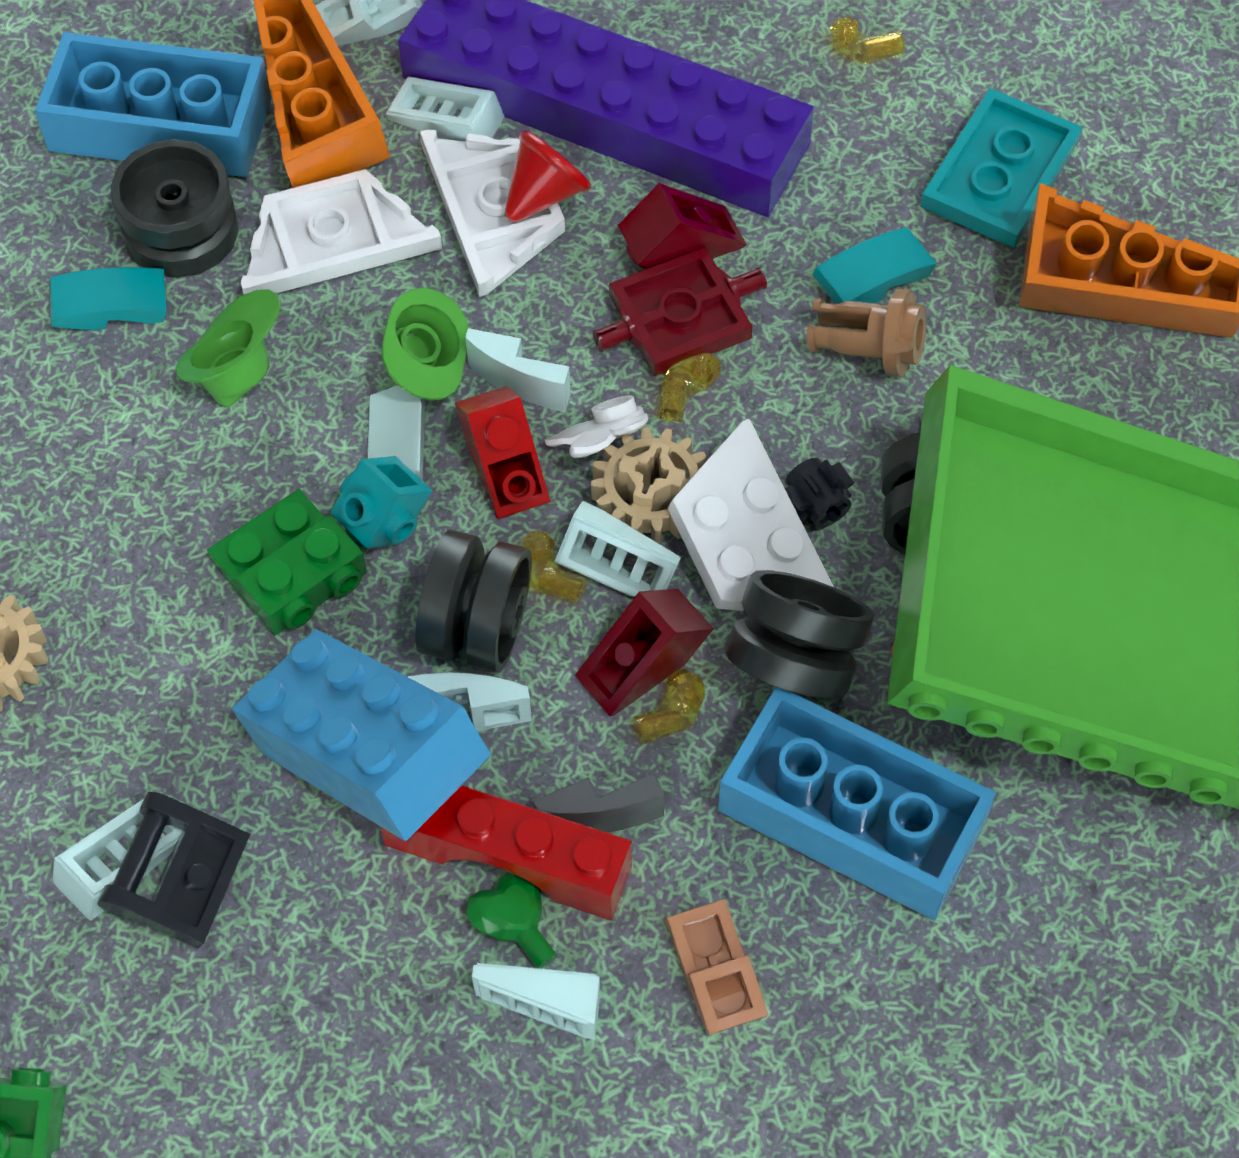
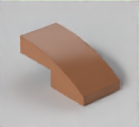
M725 899L666 918L665 923L708 1036L769 1015L749 955L745 956Z

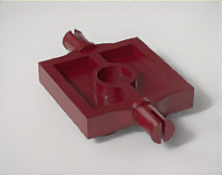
M703 247L609 283V296L621 316V321L598 330H593L595 344L598 346V350L603 352L605 349L630 341L632 345L640 350L653 375L657 376L752 339L753 326L741 307L740 297L766 289V277L762 273V269L757 267L752 271L731 278L717 267L707 248Z

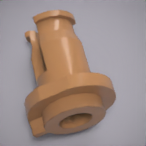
M897 289L890 298L889 304L857 301L833 304L826 303L823 298L813 300L812 308L813 311L818 313L819 325L867 330L808 325L807 345L810 352L829 349L841 355L883 359L886 375L903 377L908 370L909 364L917 365L920 362L926 337V310L924 305L916 304L915 295L912 290Z

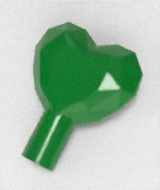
M509 872L500 878L495 889L480 890L469 897L466 915L474 928L499 941L517 942L538 969H542L556 959V952L537 928L542 915V899L537 886Z

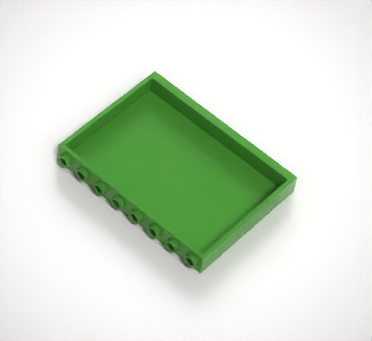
M949 365L925 393L887 704L906 709L912 716L918 719L931 721L940 719L966 727V730L975 736L985 738L1000 737L1020 743L1024 749L1035 754H1056L1079 761V764L1088 770H1110L1133 777L1138 784L1145 787H1166L1190 794V798L1199 803L1223 804L1239 809V461Z

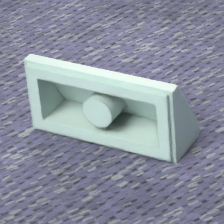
M398 385L370 395L368 459L396 456L423 481L425 399L414 397Z

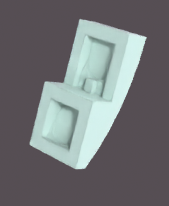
M324 0L315 6L336 44L340 46L386 36L407 27L422 6L421 0Z
M468 328L465 336L468 366L479 376L497 388L509 387L524 401L548 409L566 412L570 398L569 366L523 358L521 338Z
M432 673L407 676L462 705L466 712L470 711L472 723L477 731L532 721L530 696L527 686L497 677L470 673Z

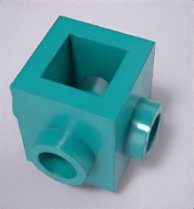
M396 456L361 459L355 471L350 473L341 484V495L330 513L346 528L347 535L355 543L367 549L397 545L408 539L415 531L418 524L416 518L433 491Z

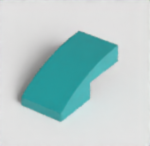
M905 227L875 236L840 252L818 265L812 275L835 304L845 301L877 303L883 300L890 287L919 281L930 276L937 263L909 228Z
M142 267L89 269L53 276L49 281L51 327L96 331L106 329L109 319L152 324L163 322L167 313L164 269Z

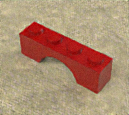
M462 785L406 842L381 827L385 846L442 865L451 860H470L489 864L529 881L541 889L553 902L610 921L614 917L632 869L631 840Z

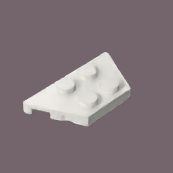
M426 129L420 131L422 148L479 297L487 295L565 232V218L558 203L519 222H511L506 218L505 206L519 148V139L506 138L496 140L487 135L468 134L466 141L438 139L437 130Z
M366 169L264 196L259 213L261 224L253 235L250 247L252 258L247 275L242 276L241 287L243 295L262 289H269L277 294L442 249L439 230L433 225L427 228L413 217L410 206L397 195L385 191L382 183Z
M750 419L742 421L674 497L667 508L717 609L737 611L745 610L741 601L750 575L758 570L791 573L834 587Z

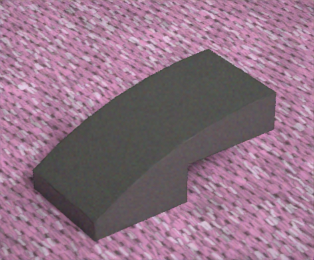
M652 774L599 797L591 780L587 777L533 801L536 810L608 833L638 826L663 817L665 793L655 774Z

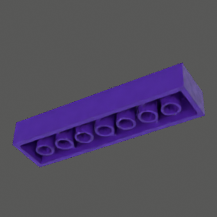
M425 0L398 39L403 79L413 77L494 91L504 117L768 218L811 143L814 106L528 0Z

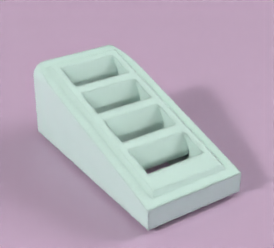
M407 77L386 112V116L390 121L419 131L426 129L437 130V137L456 141H466L468 134L487 135L492 138L504 119L503 111L494 91ZM420 96L426 98L419 110L412 109ZM438 103H442L438 113H433ZM457 109L462 110L458 117L454 116Z
M582 501L571 519L555 563L635 598L639 591L668 589L681 557L604 510ZM587 534L597 538L593 549L583 544ZM607 543L617 547L612 561L602 556ZM628 552L638 556L631 573L622 568ZM649 561L659 565L651 585L641 580Z
M144 799L54 858V884L90 921L105 911L98 906L97 902L105 885L113 884L127 853V850L118 841L125 836L132 842L138 829L136 825L143 818V815L140 813V807ZM171 825L165 826L164 832L167 835L165 836L162 833V838L157 844L144 876L175 850L183 832L182 830ZM106 853L119 868L112 872L99 857ZM85 869L97 881V883L84 871Z
M484 963L473 965L472 980L476 996L583 1038L596 1039L600 1002V976H597V974Z

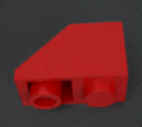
M505 386L455 402L468 450L497 519L551 502L521 397Z

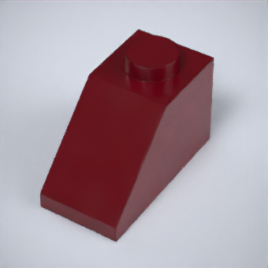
M658 183L617 225L627 243V254L635 264L643 269L651 268L703 247L707 248L714 259L740 250L747 245L726 206Z
M678 588L639 591L577 671L575 677L610 717L614 716L684 667L714 628Z

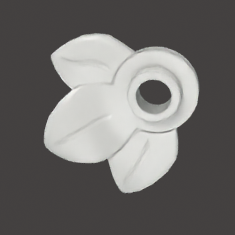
M632 395L613 398L597 404L591 409L594 420L573 425L545 439V443L551 447L564 444L571 445L569 449L571 457H586L608 447L614 439L621 438L623 434L628 433L631 435L647 423L648 415L644 413L643 407L636 406L634 396Z

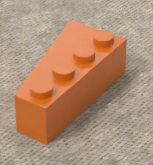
M253 0L262 49L265 54L269 87L273 97L275 120L280 135L283 163L292 187L295 188L364 170L390 158L380 121L313 1Z
M1039 184L1031 212L1018 307L1229 338L1234 337L1239 328V258L1186 238L1182 241L1175 240L1155 232V226L1139 220H1135L1133 224L1104 213V207L1084 199L1082 204L1057 195V189Z

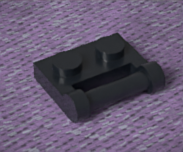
M148 792L140 807V813L143 815V818L112 885H105L97 904L100 908L113 915L130 918L199 949L207 938L248 842L250 833L167 795ZM171 825L183 832L153 900L136 894V891L165 826Z

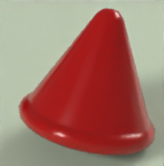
M528 130L520 132L519 148L505 206V216L509 221L519 222L574 195L588 192L591 189V183L587 177L553 147Z

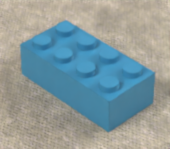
M63 32L35 108V114L47 149L51 152L124 161L132 152L150 143L177 139L196 142L213 151L225 166L227 175L248 177L272 98L263 57Z
M317 629L298 642L292 651L272 671L256 682L249 692L231 708L258 749L268 759L405 842L491 756L462 705Z
M776 686L720 782L718 811L936 921L987 823L997 792L788 690Z

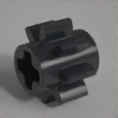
M810 458L797 465L786 477L785 483L788 487L785 490L801 522L806 519L809 524L814 523L816 527L824 528L840 520L851 507L849 498L852 494L848 488L854 484V481L840 462L831 465L828 460L822 462L819 458Z

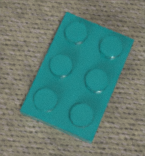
M989 88L922 193L920 207L1015 248L1030 224L1032 207L1039 184L1041 183L1049 187L1053 186L1079 143L1083 127Z

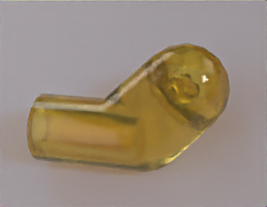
M852 17L838 18L831 25L833 36L830 38V41L835 51L859 62L870 63L903 55L905 52L904 39L900 30L868 37L858 33V22Z
M701 353L698 356H692L671 366L664 375L657 409V417L660 420L681 422L684 418L687 399L714 384L715 379L721 373V365L713 354Z
M543 531L528 533L524 537L522 547L528 548L532 555L530 587L535 591L578 605L586 590L587 579L559 569L558 564L555 563V554L552 551L554 541L548 533Z
M679 669L673 672L667 680L669 688L662 707L633 717L634 727L642 745L687 730L694 725L705 698L704 683L697 674L687 669Z

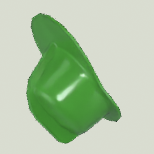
M410 289L396 299L389 312L383 334L382 361L388 374L396 384L414 397L429 401L445 399L456 391L462 379L467 353L465 336L469 327L464 313L455 301L442 292L433 289Z
M269 289L255 290L242 295L230 303L215 318L200 339L179 359L175 368L177 377L184 382H199L218 404L225 407L232 406L267 374L269 358L263 338L270 331L279 316L281 303L278 295Z

